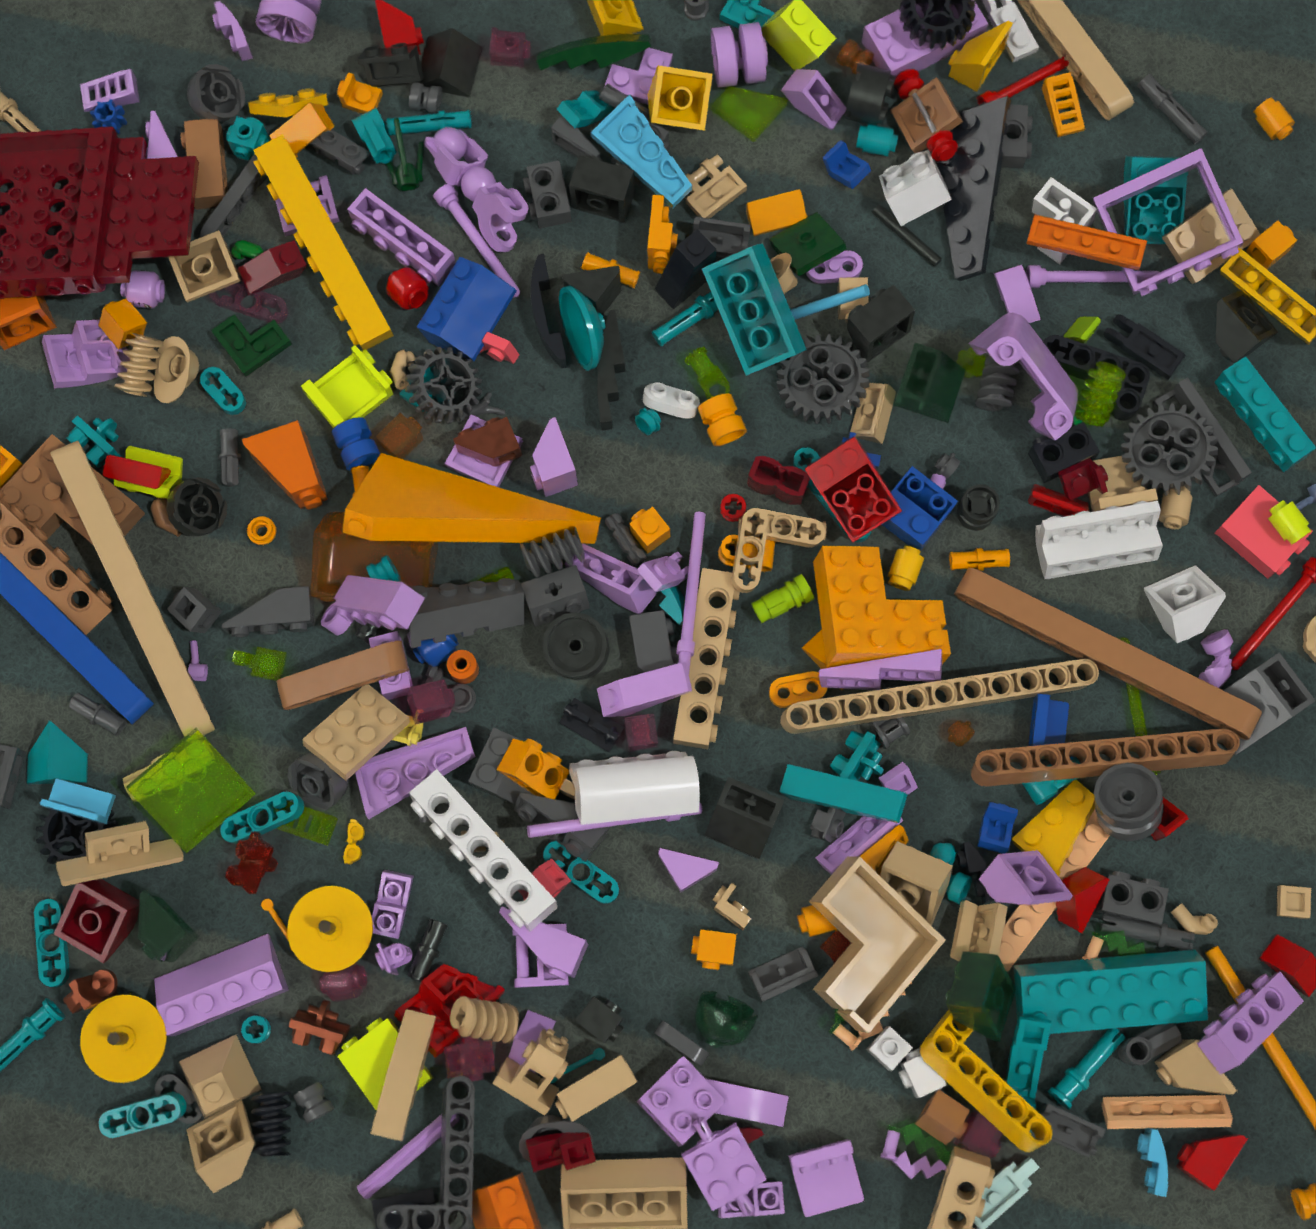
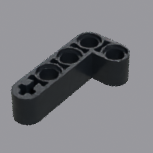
M1050 335L1044 339L1043 343L1049 351L1050 348L1055 349V355L1053 356L1068 375L1115 390L1110 410L1116 419L1126 421L1135 415L1142 404L1150 379V372L1146 365L1059 335ZM1065 352L1069 353L1067 358L1063 359L1066 354ZM1073 357L1083 358L1086 364H1077ZM1101 366L1110 367L1113 374L1104 373L1101 370ZM1128 375H1135L1140 383L1131 382ZM1125 400L1129 402L1132 409L1123 408L1120 405V401Z

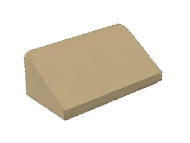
M869 383V388H864L866 390V398H859L861 406L856 408L850 432L856 433L857 438L883 444L896 391L889 384Z

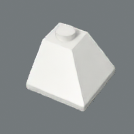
M1196 565L1144 587V591L1164 631L1176 643L1188 640L1204 632L1226 598L1225 592Z

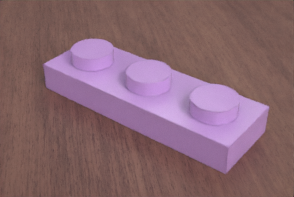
M863 816L821 852L816 859L832 875L847 856H861L900 823Z

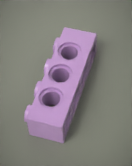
M1280 971L1270 977L1266 973L1258 977L1251 983L1254 987L1252 990L1244 991L1235 999L1238 1002L1236 1006L1232 1004L1219 1014L1222 1018L1220 1021L1215 1020L1203 1029L1206 1035L1196 1044L1220 1075L1241 1065L1303 1002V999Z

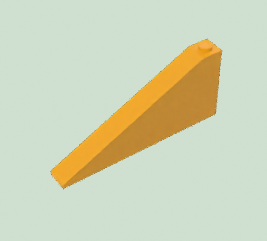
M381 453L345 508L343 533L370 541L531 543V540H534L536 543H542V537L545 536L551 543L553 542V533L556 532L563 539L564 529L567 528L572 535H575L576 527L582 544H595L601 517Z

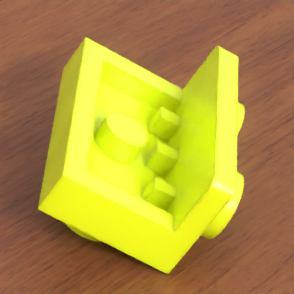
M128 446L125 458L169 468L171 473L158 489L114 479V486L125 488L130 492L138 491L150 494L156 498H168L171 491L182 482L183 459Z

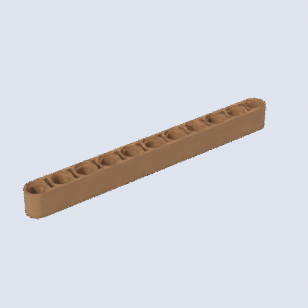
M967 568L954 593L958 599L1073 657L1089 659L1097 665L1098 669L1219 729L1234 731L1240 739H1250L1262 715V711L1254 705L977 569Z

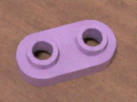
M843 251L817 266L824 268V273L819 274L813 268L806 272V274L814 283L839 282V278L859 277L863 262L856 252ZM851 265L853 270L845 271L843 266Z

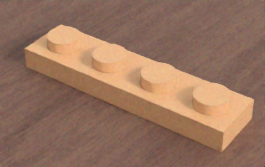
M1225 1095L1103 1097L1101 1104L1107 1129L1231 1127L1233 1119Z

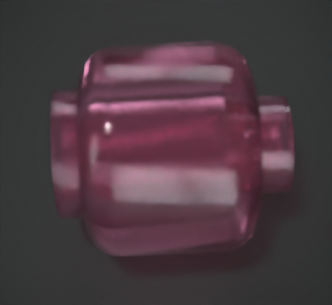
M356 962L352 966L340 971L323 972V976L320 977L319 981L320 988L334 1002L356 999L361 996L363 989L367 986L365 968Z

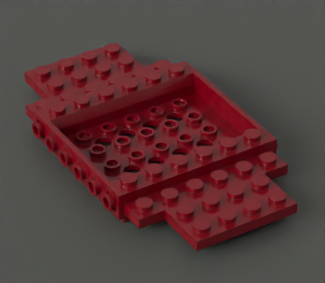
M114 127L0 134V188L5 183L14 184V187L9 189L8 192H0V207L4 205L10 206V210L0 216V229L7 230L0 238V252H3V256L0 257V299L105 291L106 284L130 282L132 259L189 255L199 170L197 157L145 159L147 143L144 137L119 138ZM65 179L69 181L63 189L54 188L55 183L59 180ZM55 203H65V207L59 212L51 211V207ZM62 226V230L58 231L56 235L47 234L50 227ZM51 248L59 250L53 258H44L47 250Z

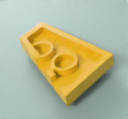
M1079 781L1071 782L1012 838V842L1022 852L1038 850L1059 876L1065 859L1069 858L1073 850L1072 846L1079 833L1083 832L1095 809L1094 794Z

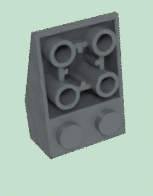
M1280 652L1223 690L1262 711V715L1250 739L1243 740L1239 738L1240 745L1234 756L1316 701Z

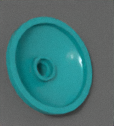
M572 286L562 287L559 292V308L566 337L579 364L588 371L595 369L600 361L604 345L603 329L606 327L604 318L600 312L597 313L592 302L578 289Z

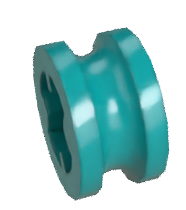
M251 1016L243 1022L241 1033L246 1041L261 1043L269 1037L271 1026L266 1018ZM257 1020V1024L264 1027V1032H259L261 1036L255 1039V1035L249 1033V1026L253 1027L252 1022Z

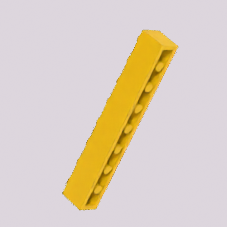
M282 134L254 149L253 151L258 159L254 160L253 163L261 177L267 174L271 183L266 186L274 201L280 198L284 205L280 212L288 225L291 223L295 225L298 232L293 235L301 249L307 247L311 256L306 259L313 272L317 273L320 271L324 281L320 282L325 294L328 298L332 295L334 296L338 305L333 308L340 321L347 320L351 329L346 332L353 345L357 346L360 344L363 350H368L394 336L284 135Z

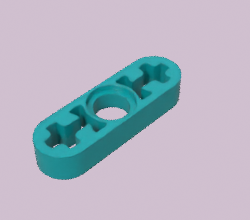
M287 791L282 792L226 818L221 825V835L227 842L243 844L299 818L304 810V802L297 794ZM287 800L294 802L290 806L291 812L280 810L287 806ZM266 810L269 814L268 822L263 826H258L256 816L260 811ZM234 824L239 826H245L248 824L251 827H243L237 831L238 836L231 834V831L235 830Z
M553 841L545 847L543 857L545 862L552 858V855L549 853L552 848L558 850L560 847L564 849L562 852L563 856L569 861L571 854L567 851L566 847L557 841ZM576 857L577 859L570 863L565 874L572 880L571 882L602 904H609L617 899L619 886L615 879L588 860L585 862L581 858ZM560 860L555 861L561 869L566 866ZM578 864H585L590 869V875L584 881H578L573 877V869ZM596 872L601 875L597 879L598 882L606 885L608 882L612 884L611 890L614 893L611 897L609 895H605L603 898L600 897V889L595 885L592 886L591 890L586 888L593 881Z
M44 899L36 905L34 910L38 974L40 981L44 985L59 987L67 982L70 974L68 944L59 938L60 944L55 951L49 952L46 950L44 945L45 939L49 935L54 934L55 929L43 931V926L49 927L48 917H43V911L48 910V905L56 909V914L51 916V924L56 926L63 914L64 906L57 900ZM61 955V960L54 959L55 968L61 969V975H57L56 981H54L53 978L47 976V972L51 971L53 966L52 961H45V956L56 957Z
M169 1092L118 1106L101 1115L99 1129L104 1136L116 1138L168 1124L185 1114L186 1101L181 1094ZM168 1103L175 1105L176 1109L174 1111L168 1110L159 1114L158 1108ZM138 1107L147 1109L149 1113L147 1123H141L137 1119L136 1111ZM126 1117L127 1122L118 1126H111L110 1120Z

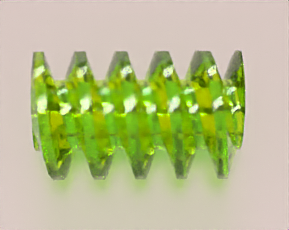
M1100 361L1096 363L1098 369L1091 368L1088 371L1089 376L1094 379H1085L1084 384L1090 389L1081 390L1080 394L1085 399L1077 401V406L1081 409H1076L1074 417L1093 426H1104L1109 421L1110 412L1113 411L1114 402L1118 398L1117 392L1121 390V382L1126 377L1125 371L1118 366Z

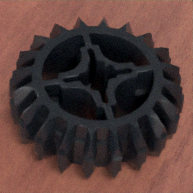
M903 0L899 8L901 12L900 22L904 23V32H910L909 37L911 40L919 38L920 46L927 42L930 49H932L935 44H939L943 50L947 42L953 47L957 39L962 41L965 38L966 32L971 30L972 21L975 19V1ZM917 4L922 8L921 11L924 13V17L922 19L917 14L915 8ZM952 5L958 11V19L953 16L954 12L950 9Z
M47 808L50 814L48 816L42 814L39 816V819L45 821L44 826L36 827V831L43 833V836L38 837L36 842L38 844H46L41 848L40 853L42 855H49L47 862L54 864L86 856L85 833L97 830L98 826L99 830L117 827L119 824L115 820H109L115 814L113 810L110 812L107 824L88 819L79 821L74 815ZM62 819L63 829L56 835L57 826ZM75 826L82 828V832H79L81 833L79 838L72 836V833H76L73 831ZM75 844L77 848L82 850L83 854L67 856L60 848L64 845L70 846Z

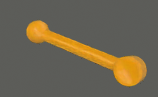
M264 899L261 903L262 909L270 913L288 940L287 927L274 910L273 901Z

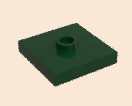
M817 212L769 238L771 246L778 254L788 253L791 255L790 268L798 277L847 250L842 238Z

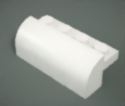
M1140 501L1130 506H1111L1100 511H1082L1071 516H1052L1047 520H1042L1041 525H1036L1035 538L1044 580L1158 560L1163 546L1156 527L1161 512L1158 501Z
M669 751L666 754H640L637 757H611L607 760L597 761L586 759L577 763H569V774L575 787V810L581 825L699 812L700 788L697 766L694 757L687 756L686 752Z

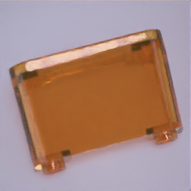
M345 512L327 513L314 531L311 597H317L327 602L335 601L334 597L347 575L370 578L366 566L370 563L377 564L386 555L390 557L399 573L401 580L398 582H403L410 588L414 586L432 587L438 542L370 541L343 533Z

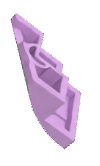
M100 320L76 321L72 334L43 335L42 339L54 388L89 385L119 377L117 376L119 372H127V369L120 365V362L130 360L129 357L123 354V350H127L126 347L118 349L98 325Z

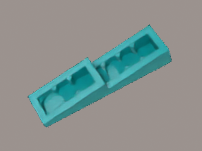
M790 764L787 765L779 791L791 800L842 809L846 813L900 823L907 798L905 792Z

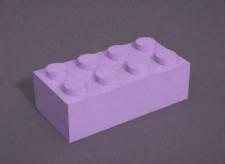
M975 3V19L972 21L971 30L966 32L965 38L962 41L957 39L953 47L947 42L943 50L939 44H935L934 48L930 49L929 43L925 42L920 46L919 38L911 40L909 37L910 32H904V23L900 22L899 18L901 12L897 10L864 26L862 43L877 68L890 70L891 75L897 77L898 74L907 69L920 71L952 55L956 49L960 51L967 41L986 32L988 22ZM917 4L915 8L917 14L922 19L924 17V13L921 11L922 8ZM952 5L950 9L954 12L953 16L958 19V11Z

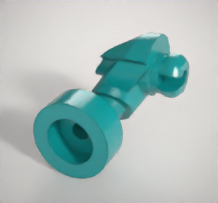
M937 843L931 849L930 856L953 865L956 849L950 843ZM962 872L955 875L951 874L946 890L948 900L957 904L964 901L970 890L972 877Z

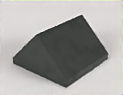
M454 28L430 35L421 64L424 78L417 83H422L425 87L429 88L432 85L442 87V92L470 98L482 46Z
M619 266L562 275L564 287L572 286L578 289L592 302L597 313L600 312L602 316L621 292Z

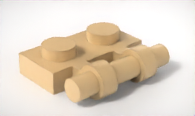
M715 155L710 160H704L700 163V168L691 175H685L692 184V190L690 191L692 194L686 198V204L698 217L710 219L747 190V185L730 166L721 172L717 169L723 164V160L719 155ZM706 176L710 177L711 180L702 187L698 184Z

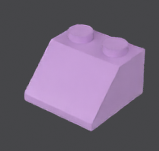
M556 417L551 418L532 455L534 465L530 466L537 491L543 489L545 497L578 486L576 471Z
M1038 850L998 854L979 878L989 896L996 902L1034 905L1066 901L1073 897Z

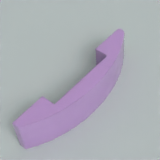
M706 1079L725 1099V1103L715 1113L783 1127L789 1096Z

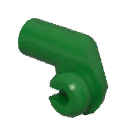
M246 240L237 241L231 249L232 255L236 259H244L245 256L253 259L264 252L260 245Z

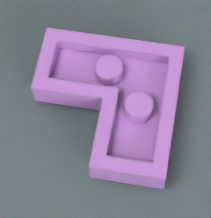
M647 48L639 71L612 64L605 86L609 83L627 96L629 94L632 95L634 101L648 105L647 94L657 65L670 67L673 54Z

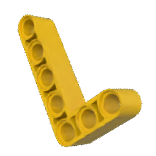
M977 987L971 988L955 1000L920 1046L921 1056L932 1069L1015 1146L1024 1152H1032L1051 1140V1125L964 1044L965 1040L991 1006V1000L986 991ZM969 1002L974 1005L975 1009L970 1006ZM953 1023H955L958 1026L959 1031L955 1029ZM936 1043L941 1047L942 1052L938 1050ZM959 1065L964 1068L965 1073L961 1071ZM983 1087L987 1089L989 1096L984 1092ZM1006 1108L1010 1110L1012 1117L1009 1116ZM1030 1130L1035 1134L1036 1139L1032 1137Z

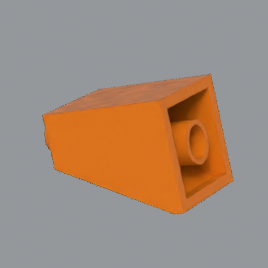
M44 296L0 299V346L4 350L57 327Z
M298 420L242 439L243 445L254 461L300 508L314 509L321 506L322 501L328 500L308 438Z
M523 1172L472 1191V1220L475 1229H542Z

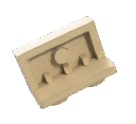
M968 900L961 901L950 957L972 968L997 965L1008 907L1001 903L978 906Z

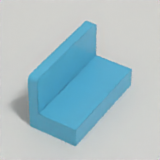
M55 779L49 800L41 799L40 805L52 810L107 824L116 795Z

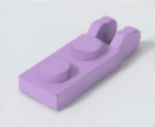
M676 552L670 557L664 556L644 562L636 571L655 592L677 586L687 579L689 566L681 570L679 562L683 556Z

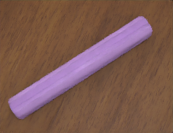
M442 1114L357 1186L358 1192L363 1198L368 1199L441 1137ZM458 1114L452 1116L450 1120L451 1127L459 1122Z

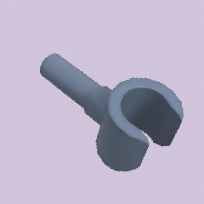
M1316 484L1307 488L1309 497L1295 504L1299 510L1307 505L1316 503Z

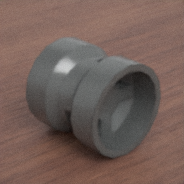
M413 82L409 95V109L415 111L425 109L428 113L438 114L442 102V87L432 85L429 88L425 87L422 83Z
M321 1081L312 1084L293 1096L297 1105L306 1108L303 1117L307 1124L335 1109L331 1100H323L325 1089Z

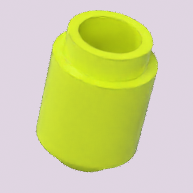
M1283 500L1269 510L1272 516L1267 519L1283 540H1288L1291 545L1311 532L1307 526L1309 522L1293 501L1287 504Z

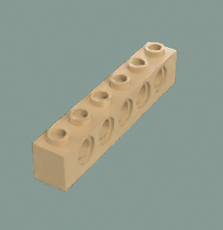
M702 568L693 632L695 650L694 656L690 660L689 670L692 691L680 697L673 744L708 749L709 742H716L718 725H713L714 713L720 714L723 696H717L719 684L725 685L727 668L722 667L723 656H730L732 639L726 638L728 628H734L737 611L731 610L732 601L739 600L740 594L732 584V572ZM713 597H721L726 604L722 608H714L710 605L709 601ZM708 625H717L721 633L716 637H710L704 630ZM704 653H712L716 657V662L712 665H704L700 661V657ZM700 681H706L711 685L712 689L707 694H700L696 691L695 685ZM694 710H702L706 713L707 719L702 723H696L692 721L690 714Z

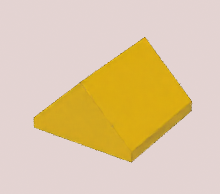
M587 0L601 36L633 34L644 29L632 0Z
M657 65L647 94L650 123L705 131L713 74Z

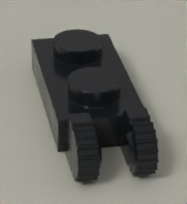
M1117 314L1113 319L1114 324L1131 334L1127 338L1116 330L1107 328L1103 333L1104 337L1169 380L1186 356L1185 353L1140 323L1136 324L1125 316Z

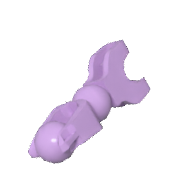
M445 127L437 131L434 137H426L424 141L425 146L435 158L434 164L444 181L449 185L461 186L465 197L473 202L472 208L477 214L480 232L487 243L497 252L512 250L517 240V234L512 223L524 220L528 212V205L519 191L514 188L507 189L501 182L496 183L493 173L484 167L488 158L487 153L474 139L468 138L464 131ZM462 157H464L465 160H466V162H465V161H458V160H460ZM497 232H499L506 241L501 240L497 236Z

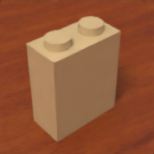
M620 1055L557 1093L556 1095L559 1100L555 1102V1105L564 1119L569 1117L573 1122L638 1081L623 1055Z

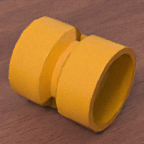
M730 393L712 397L698 407L703 423L709 425L707 433L713 446H722L735 441L747 432L742 417L735 415V411L738 408Z

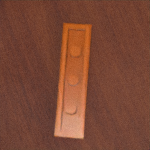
M1034 214L1027 244L1139 271L1147 240Z

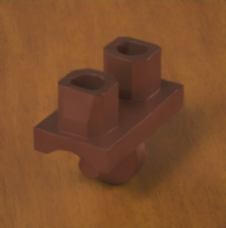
M102 969L93 975L74 979L68 984L72 992L65 996L63 1000L72 1013H77L82 1009L94 1008L102 1001L119 995L115 991L118 979L114 972L109 969Z
M323 1000L320 1007L309 1005L307 1012L299 1009L295 1017L290 1019L289 1028H293L292 1043L308 1046L312 1035L322 1038L319 1050L334 1055L341 1042L348 1035L351 1025L337 1021L339 1013L329 1011L331 1002Z

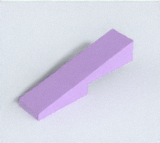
M942 649L819 669L820 684L824 688L881 690V679L925 682L941 681Z

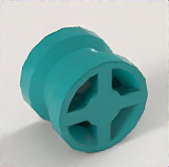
M388 555L382 557L381 561L377 564L370 563L366 566L370 578L397 582L401 580L395 565Z

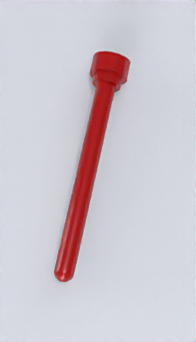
M1065 56L998 92L986 91L977 97V102L980 105L983 102L986 104L1005 96L1010 98L1066 68L1069 62L1068 60L1065 61Z
M1310 557L1302 566V577L1232 658V670H1238L1311 583H1316V558Z

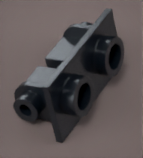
M576 698L573 699L571 704H567L563 711L564 715L559 722L609 753L625 728L610 718L603 717V714Z

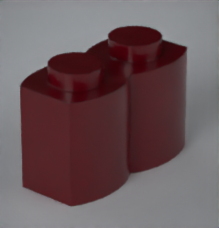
M756 456L748 474L747 485L760 494H774L784 503L801 505L810 477L800 468L782 466L778 461L767 456Z

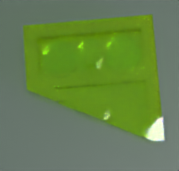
M729 86L712 104L711 110L752 142H755L788 105V100L782 97Z

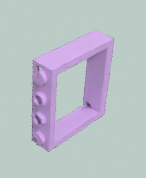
M1202 148L1093 198V204L1097 208V213L1105 231L1117 233L1107 208L1197 167L1229 239L1228 242L1142 281H1138L1133 269L1122 267L1134 295L1139 292L1141 296L1147 295L1158 289L1157 284L1166 280L1168 284L1174 283L1184 278V272L1194 268L1196 272L1212 265L1210 260L1222 256L1223 260L1239 253L1238 248L1244 243Z

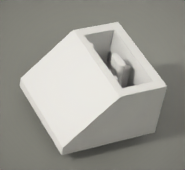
M929 150L913 154L908 161L898 166L894 165L887 168L879 176L885 198L900 226L952 200Z

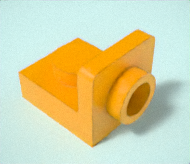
M349 72L345 81L341 80L337 89V96H339L342 107L361 114L377 108L383 95L382 89L356 81L354 74Z

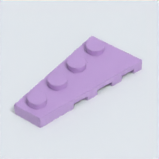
M463 727L420 741L417 745L412 744L411 746H405L374 756L355 772L368 820L410 796L409 792L436 769L444 776L473 759L475 754L467 728Z

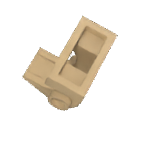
M550 1028L548 1030L542 1029L536 1042L532 1040L529 1042L522 1054V1057L526 1059L522 1065L506 1057L492 1083L544 1116L550 1110L559 1090L550 1082L554 1077L560 1079L569 1064L565 1061L569 1046L567 1043L568 1039L563 1036L561 1038L554 1035L555 1031ZM529 1069H532V1070H534L535 1072H537L538 1074L542 1075L543 1078H541L540 1076H538V1075H536L535 1073L531 1072Z

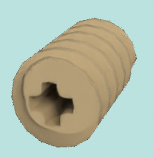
M132 333L135 335V339H126V343L133 347L132 350H123V354L129 357L130 360L120 362V365L125 367L127 372H119L117 376L125 381L124 383L115 384V387L130 394L148 397L143 392L152 391V386L145 381L155 379V375L148 370L157 369L158 364L151 359L160 358L161 354L154 348L163 347V342L155 338Z
M469 997L458 998L453 1005L450 1016L451 1026L454 1029H458L462 1037L470 1035L474 1039L481 1037L483 1040L491 1039L494 1042L502 1041L503 1043L513 1041L519 1020L518 1010L513 1005L479 1000L477 998L470 999Z

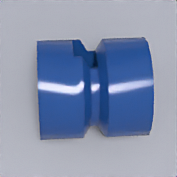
M365 418L349 419L332 429L331 434L338 449H343L340 455L347 470L351 471L353 467L368 466L376 462L380 452L375 441L369 439L372 433Z

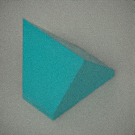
M49 720L28 754L27 784H54L55 779L71 783H87L88 753Z

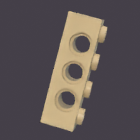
M956 1146L953 1147L927 1229H976L972 1226L975 1217L981 1218L984 1210L985 1199L982 1198L985 1187L990 1189L995 1170L991 1169L989 1157ZM962 1182H970L974 1185V1188L969 1192H963L958 1189V1186ZM954 1211H959L965 1215L960 1221H953L948 1216Z

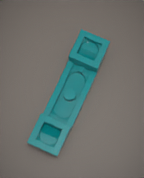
M1019 1016L1011 1044L1005 1082L1036 1110L1035 1097L1043 1053L1047 1050L1051 1020ZM1006 1108L1007 1113L1012 1117L1010 1110Z

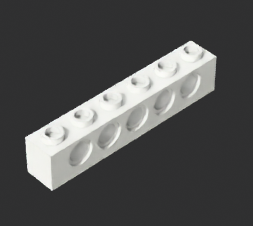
M437 769L409 792L413 801L410 806L420 818H423L425 815L432 822L429 827L440 840L445 837L452 844L449 847L452 854L460 862L465 859L470 864L471 868L468 871L478 883L481 884L483 881L487 883L491 888L488 892L489 895L499 906L504 903L511 910L508 915L519 928L524 925L531 932L558 908L556 900ZM441 803L449 805V809L445 813L437 814L434 812L436 806ZM459 825H467L469 827L467 833L461 836L455 835L453 832ZM484 846L489 849L484 857L478 858L473 856V852L477 847ZM505 868L509 872L504 879L497 880L492 877L495 870ZM518 890H525L529 893L527 899L522 902H516L512 897Z

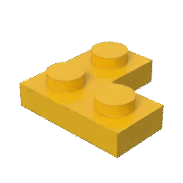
M314 89L299 90L297 96L281 95L276 97L275 93H265L259 95V100L248 102L250 114L284 118L295 115L309 103L321 104L323 106L328 105L327 95L315 93Z

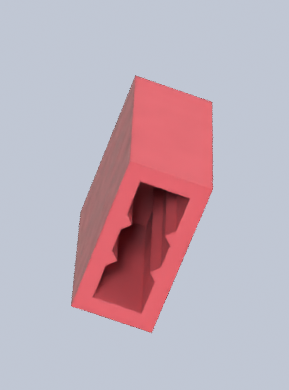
M1258 485L1215 531V534L1268 579L1275 573L1280 576L1290 566L1291 562L1287 559L1293 553L1299 555L1309 545L1310 542L1306 538L1313 531L1311 530L1310 533L1292 545L1288 540L1284 541L1267 519L1272 516L1269 510L1280 502Z

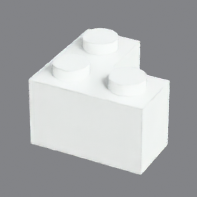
M1051 177L1035 196L1032 212L1039 216L1090 227L1095 220L1097 208ZM1037 247L1038 250L1059 264L1068 255Z

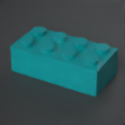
M763 243L746 248L702 268L745 375L754 373L807 350Z

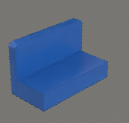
M1039 693L1034 697L1028 746L1065 743L1069 711L1068 702L1050 700V695Z

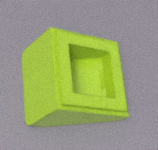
M1079 317L1063 337L1085 344L1098 328L1101 319L1099 317Z

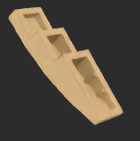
M406 1009L387 1070L371 1134L403 1141L410 1109L413 1107L419 1079L422 1077L436 1016Z

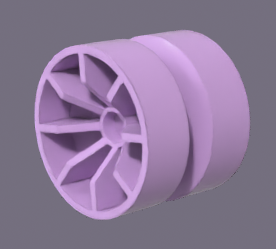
M262 0L256 17V25L262 32L277 40L295 43L309 42L314 35L317 22L316 15L319 12L322 0Z
M759 22L740 24L738 41H735L730 26L711 28L712 58L718 88L736 86L739 69H742L746 84L766 81V66L768 65L767 46L765 38L762 36Z

